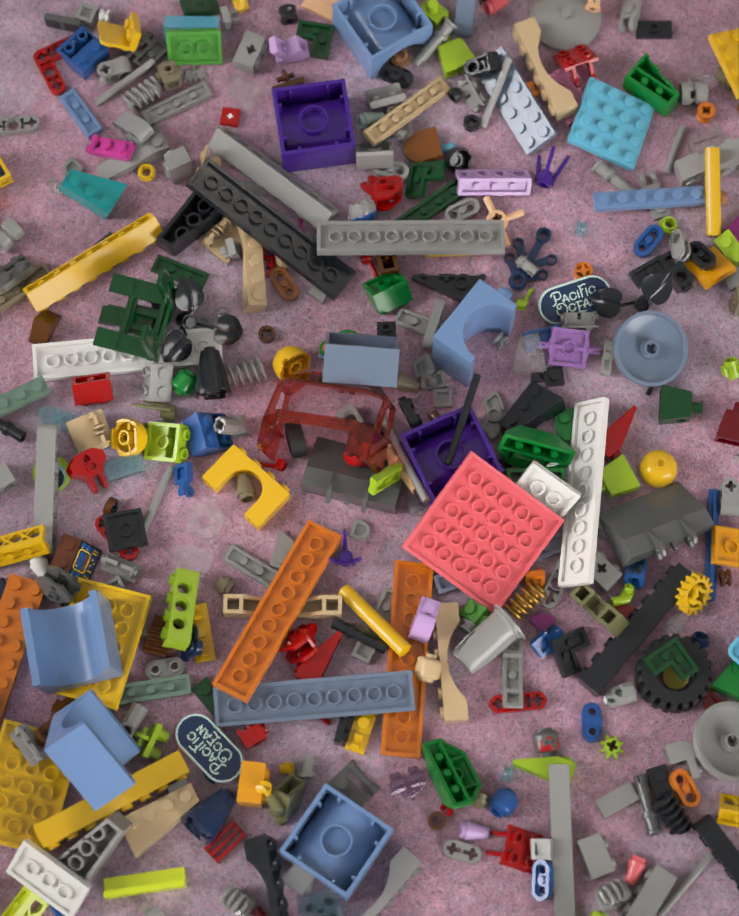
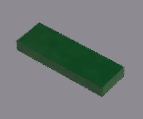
M159 254L151 268V272L159 275L160 268L166 269L173 281L179 282V277L181 276L190 278L197 282L202 289H204L209 278L208 273Z

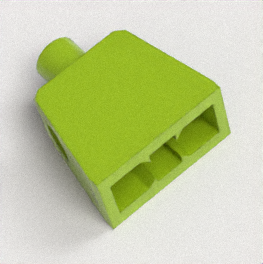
M425 0L420 5V8L433 24L432 34L444 22L445 17L450 20L448 10L440 5L437 0Z
M448 35L447 41L442 42V45L437 47V55L444 79L465 72L464 65L466 61L475 58L462 38L452 40L450 35Z
M624 454L603 468L601 493L606 492L609 499L639 491L641 485Z

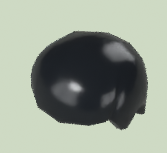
M455 146L449 149L445 155L446 168L453 174H455V169H468L472 156L468 149Z

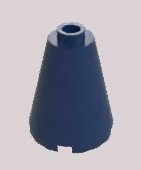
M229 789L218 790L187 811L186 814H183L181 820H186L184 826L196 838L200 840L201 836L207 840L205 844L211 845L236 802L234 799L235 795Z

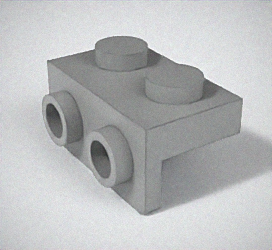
M145 362L142 370L144 384L141 387L143 400L171 402L173 364Z

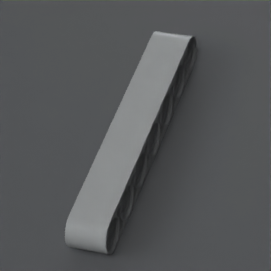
M58 423L38 424L33 527L44 524L46 527L45 540L50 546V554L46 555H54L56 552L60 426ZM39 532L33 534V537L39 536Z

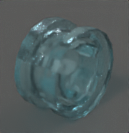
M578 220L574 236L581 235L582 238L584 237L587 226L586 221L582 223L581 220Z
M507 764L504 765L501 782L506 780L510 784L514 766L508 767Z

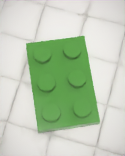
M221 28L166 29L168 61L174 60L176 65L223 64Z

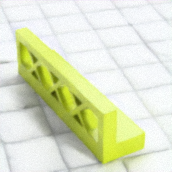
M185 867L103 879L105 890L103 891V897L106 900L187 888Z
M23 886L1 916H41L48 907V903L26 886ZM36 899L41 905L36 911L30 912V906Z

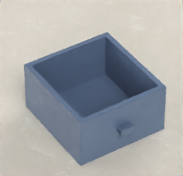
M326 332L324 355L318 354V360L324 358L323 382L397 388L400 352L398 337Z

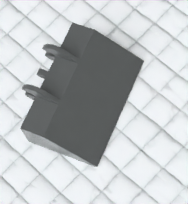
M317 436L302 479L301 486L303 492L326 497V503L330 504L331 499L343 501L346 505L351 503L362 506L361 512L364 513L367 508L391 514L396 513L404 483L401 478L374 496L368 492L370 478L388 466L387 460L380 456V452L373 455L369 465L353 467L343 458V453L345 450H348L350 444Z
M679 482L599 513V522L623 568L653 555L660 561L663 559L662 556H666V550L670 548L673 551L678 550V545L686 543L690 548L694 547V544L698 543L697 537L706 534L715 525L706 507Z

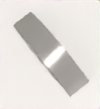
M516 639L503 650V708L523 709L522 639Z

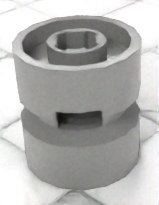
M690 81L679 83L680 106L691 105L693 102L696 105H700L708 101L706 81H695L694 84Z
M9 217L1 224L2 228L0 229V248L6 253L14 246V241L18 242L25 235L23 229Z

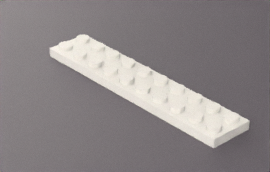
M208 328L186 330L188 334L186 338L192 342L190 356L180 362H163V348H158V363L173 364V369L198 367L200 351L208 346H214L215 349L219 350L223 361L222 345L214 340L216 330ZM167 331L166 338L172 331ZM94 338L32 344L34 379L42 375L45 381L72 379V377L110 372V375L142 372L145 362H157L94 346Z
M606 397L577 402L574 406L571 447L576 450V454L569 465L567 484L579 491L581 497L564 516L558 586L561 588L593 584L609 410V399Z

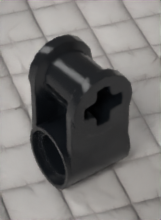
M487 52L467 60L464 65L465 72L474 78H481L500 72L501 67L497 61L498 52ZM477 65V70L473 72V67Z

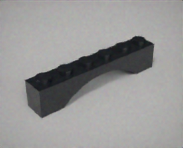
M261 834L243 841L246 860L256 868L266 885L269 899L268 916H288V901L284 895L283 889L285 884L280 874L281 863L277 858V843L275 839L267 834Z

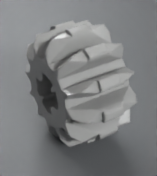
M616 879L600 887L595 893V898L603 911H611L626 903L630 899L631 893L623 880Z
M229 885L220 897V902L238 916H248L255 906V901L233 885Z

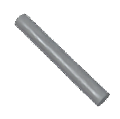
M683 125L679 126L663 170V174L668 176L671 173L687 129Z

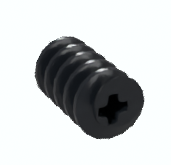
M667 790L657 797L653 808H660L657 811V815H663L661 818L662 822L668 821L665 827L667 829L672 828L669 831L670 835L684 834L691 830L694 824L690 821V817L686 815V811L682 808L681 803L677 802L678 799L673 795V790Z

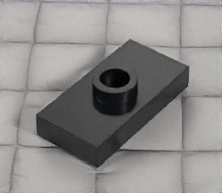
M638 21L637 30L635 31L636 39H672V21Z

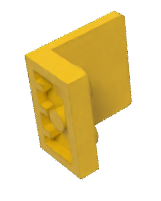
M131 12L124 26L98 21L97 25L101 44L107 47L120 48L124 51H136L142 35L139 15L137 13Z

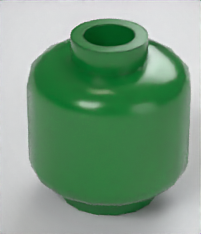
M188 368L186 370L180 369L172 379L171 384L174 387L172 391L180 397L183 394L191 396L194 392L196 374Z

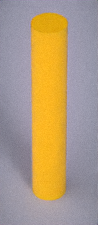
M720 147L705 148L706 236L721 235Z
M349 584L340 589L338 595H342V600L400 657L408 653L411 645Z

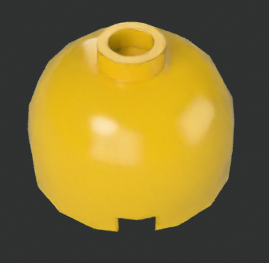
M285 346L278 350L274 356L272 363L274 373L281 381L287 384L294 383L300 378L297 376L304 369L308 371L311 358L298 346Z
M122 418L118 420L116 427L111 430L110 440L112 448L116 449L117 454L123 457L140 454L148 442L145 426L134 419Z
M653 450L642 458L639 465V474L646 485L653 488H663L674 481L677 474V463L669 452Z

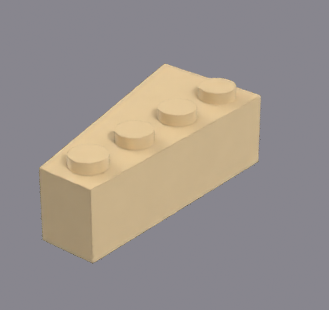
M191 783L125 816L133 823L125 837L137 859L182 821L181 817L184 813L186 814L187 811L200 803Z

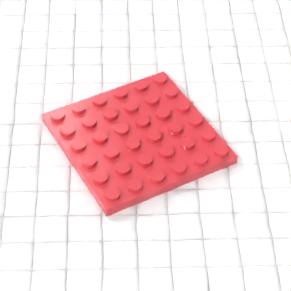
M470 451L401 547L493 613L494 605L503 606L565 520Z

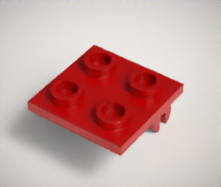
M586 44L577 45L570 50H562L552 56L553 60L565 72H570L576 88L580 87V82L575 66L585 63L590 77L597 79L592 62L598 61L599 57Z
M508 824L507 832L491 830L490 835L506 838L503 852L487 850L486 855L501 858L500 865L532 875V867L537 860H531V839H542L543 835Z

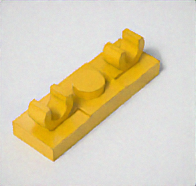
M207 603L196 604L193 624L198 627V639L203 642L201 655L195 656L196 663L198 664L214 661L216 656Z
M377 714L355 716L344 748L345 750L364 755Z

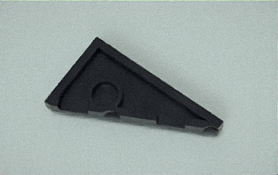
M413 274L412 281L461 303L478 280L484 281L486 275Z

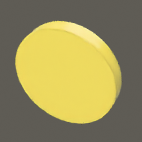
M671 666L664 670L663 682L668 688L681 690L688 684L689 678L682 682Z

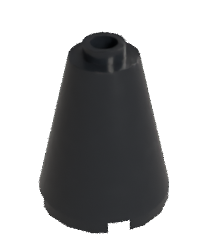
M214 346L204 347V350L200 351L193 392L195 399H199V396H204L205 400L224 399L226 394L229 397L232 394L220 351L215 349Z

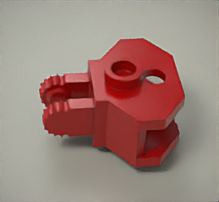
M370 175L367 178L368 183L362 182L360 184L361 190L371 195V200L374 201L376 209L380 212L392 210L403 200L402 177L398 175L381 176L379 178Z
M91 447L74 456L69 461L66 469L69 478L82 480L83 483L86 482L92 493L96 494L99 492L93 480L94 477L97 478L104 489L109 487L102 473L104 472L103 465L107 457L102 449Z
M308 623L307 626L305 624L300 625L297 630L293 629L287 634L279 651L281 653L287 652L285 658L290 664L304 662L315 655L318 650L315 646L316 641L313 639L318 631L315 623Z

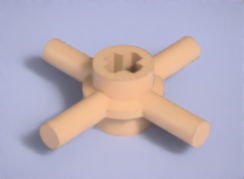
M490 196L484 197L483 200L489 211L486 220H504L505 247L510 246L511 243L505 229L508 221L524 216L523 210L519 209L505 214L495 209Z

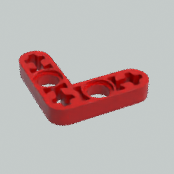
M70 36L43 47L34 53L35 63L50 92L55 96L64 94L66 86L54 63L63 58L60 54H55L54 50L62 45ZM40 55H43V57H45L44 61L40 59ZM49 69L55 71L52 76H46L45 72ZM55 79L57 84L60 86L59 90H57L54 86L53 81Z

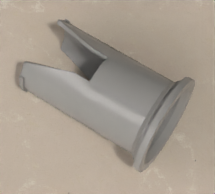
M498 604L494 605V612L452 650L458 661L466 670H470L472 674L491 662L516 639H525L521 629Z

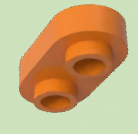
M684 769L672 771L669 776V782L680 803L687 808L698 805L701 798L700 793L690 774ZM677 776L681 778L680 783L676 781ZM687 794H689V795L691 796V800H690V801H687V800H686V795H687Z

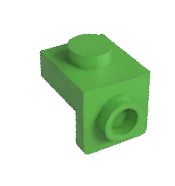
M471 598L459 611V615L462 618L470 620L476 626L491 615L486 607Z

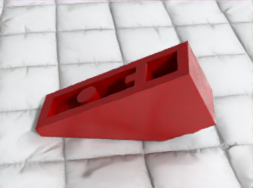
M635 405L607 428L604 456L606 462L610 459L614 461L621 455V448L637 409Z
M338 631L317 647L318 650L315 655L302 663H297L294 670L296 680L323 678L342 638V632Z

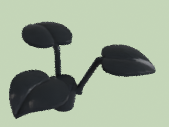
M653 273L647 275L641 283L643 295L637 300L620 303L622 301V293L615 288L608 287L593 292L590 295V301L596 312L604 318L615 317L618 315L620 307L632 304L638 312L647 311L651 307L652 302L656 305H661L669 299L673 288L672 273Z
M179 277L175 290V305L184 312L176 317V324L180 327V330L172 331L165 340L162 352L163 362H180L190 356L192 342L186 338L188 334L185 329H192L195 325L216 330L214 340L224 346L236 343L243 335V329L239 320L231 314L220 316L216 323L217 327L196 322L195 317L190 315V313L194 311V307L202 305L204 292L197 282L187 277Z

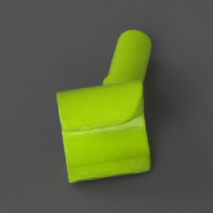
M530 288L524 299H517L516 305L518 310L524 311L526 309L528 300L534 292L533 288Z

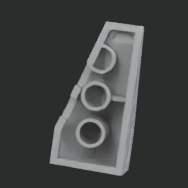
M157 125L152 126L155 133L141 145L132 140L128 141L136 145L129 162L105 159L96 167L100 177L112 180L137 170L142 164H152L164 159V154L170 149L160 128Z

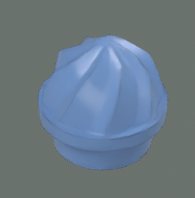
M501 287L496 290L509 300L514 295V292L510 291L511 288Z

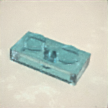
M141 453L104 463L110 483L146 472Z

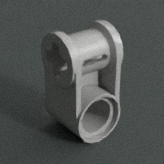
M126 56L102 62L97 66L98 78L102 84L121 81L133 72L129 59Z
M727 478L719 487V515L739 516V482L734 478ZM727 485H729L730 488H733L731 492L729 491V488H726Z

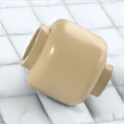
M426 653L425 656L417 658L414 674L418 676V680L433 683V680H438L440 677L442 662L437 660V655Z

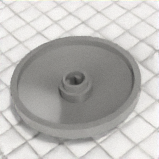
M535 0L531 7L529 18L535 17L541 29L540 43L551 50L560 52L573 49L577 45L586 44L588 46L592 43L600 30L601 12L592 13L585 10L584 7L588 0Z
M731 701L720 702L704 710L698 717L693 730L694 750L700 763L710 774L727 782H739V703Z

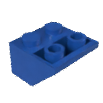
M83 25L57 48L58 53L69 67L84 80L97 70V66L110 58L108 47L101 44L100 40Z
M196 412L183 420V425L189 426L188 429L191 433V437L188 440L191 456L205 457L225 452L233 445L231 435L219 434L214 431L215 419L219 416L226 417L225 414Z

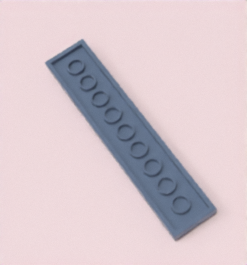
M412 670L259 683L248 704L213 687L216 727L415 711Z

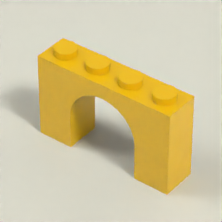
M233 444L202 476V480L217 494L232 478L240 473H247V475L258 479L262 485L261 496L244 516L252 526L260 531L289 501L290 490L283 483H277L275 476L271 472H265L261 469L262 465L256 459L251 460L247 456L248 453L241 446L236 447Z

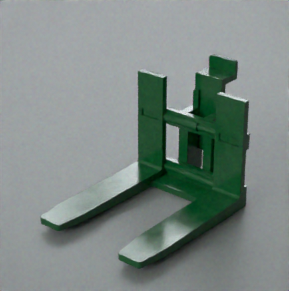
M160 268L157 284L113 273L108 291L125 295L129 298L126 308L110 304L102 307L98 323L107 326L109 324L119 326L120 329L117 332L97 327L93 345L158 363V348H163L175 306L173 296L177 286L169 272L164 268ZM138 299L161 305L160 309L138 305ZM153 321H156L155 326H154V329H153V328H152Z

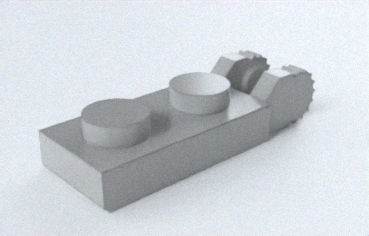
M623 0L619 20V31L621 33L626 32L627 26H629L630 31L637 30L642 0Z
M654 170L648 171L652 182L650 185L646 184L643 173L638 174L641 189L661 188L659 182H657ZM669 208L649 209L653 222L661 220L663 217L671 216Z

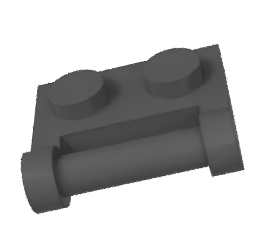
M354 759L327 783L360 807L381 789L377 784L374 785L357 767ZM351 771L369 791L364 794L346 774Z

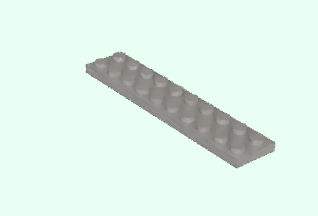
M504 220L317 221V256L505 254Z

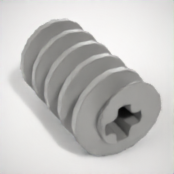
M150 76V81L145 79L144 85L141 83L137 85L138 89L132 87V93L127 90L125 96L121 94L128 109L136 113L135 107L137 106L139 109H142V102L147 106V99L154 102V95L161 98V88L156 79Z
M256 358V364L249 360L248 366L243 361L241 368L235 363L233 370L230 365H227L226 374L230 387L232 383H234L236 388L239 387V381L245 386L247 379L251 384H253L254 378L261 382V376L267 380L264 364L259 358Z

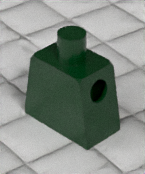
M667 385L661 386L659 395V425L689 422L692 413L702 414L703 402H692L691 391Z

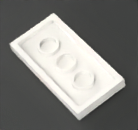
M28 838L22 842L6 870L8 874L65 916H75L92 887L91 884Z

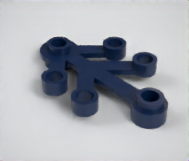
M541 227L537 230V241L527 259L537 267L545 265L554 266L557 261V257L554 254H549L547 257L535 260L543 244L548 243L551 239V231L546 227ZM545 234L547 238L541 239L540 235ZM519 237L513 240V247L517 250L519 257L521 255L527 256L524 249V240ZM520 241L522 245L517 246L515 242ZM513 253L505 254L504 261L508 264L511 272L508 280L511 289L520 291L526 287L527 283L537 280L546 281L549 274L545 269L539 270L534 277L526 275L527 273L523 269H520L518 272L515 264V255ZM508 256L513 257V260L508 261L506 258ZM552 257L555 261L551 263L548 261V258ZM545 273L546 277L542 278L539 274ZM518 279L521 281V284L517 285L514 281Z

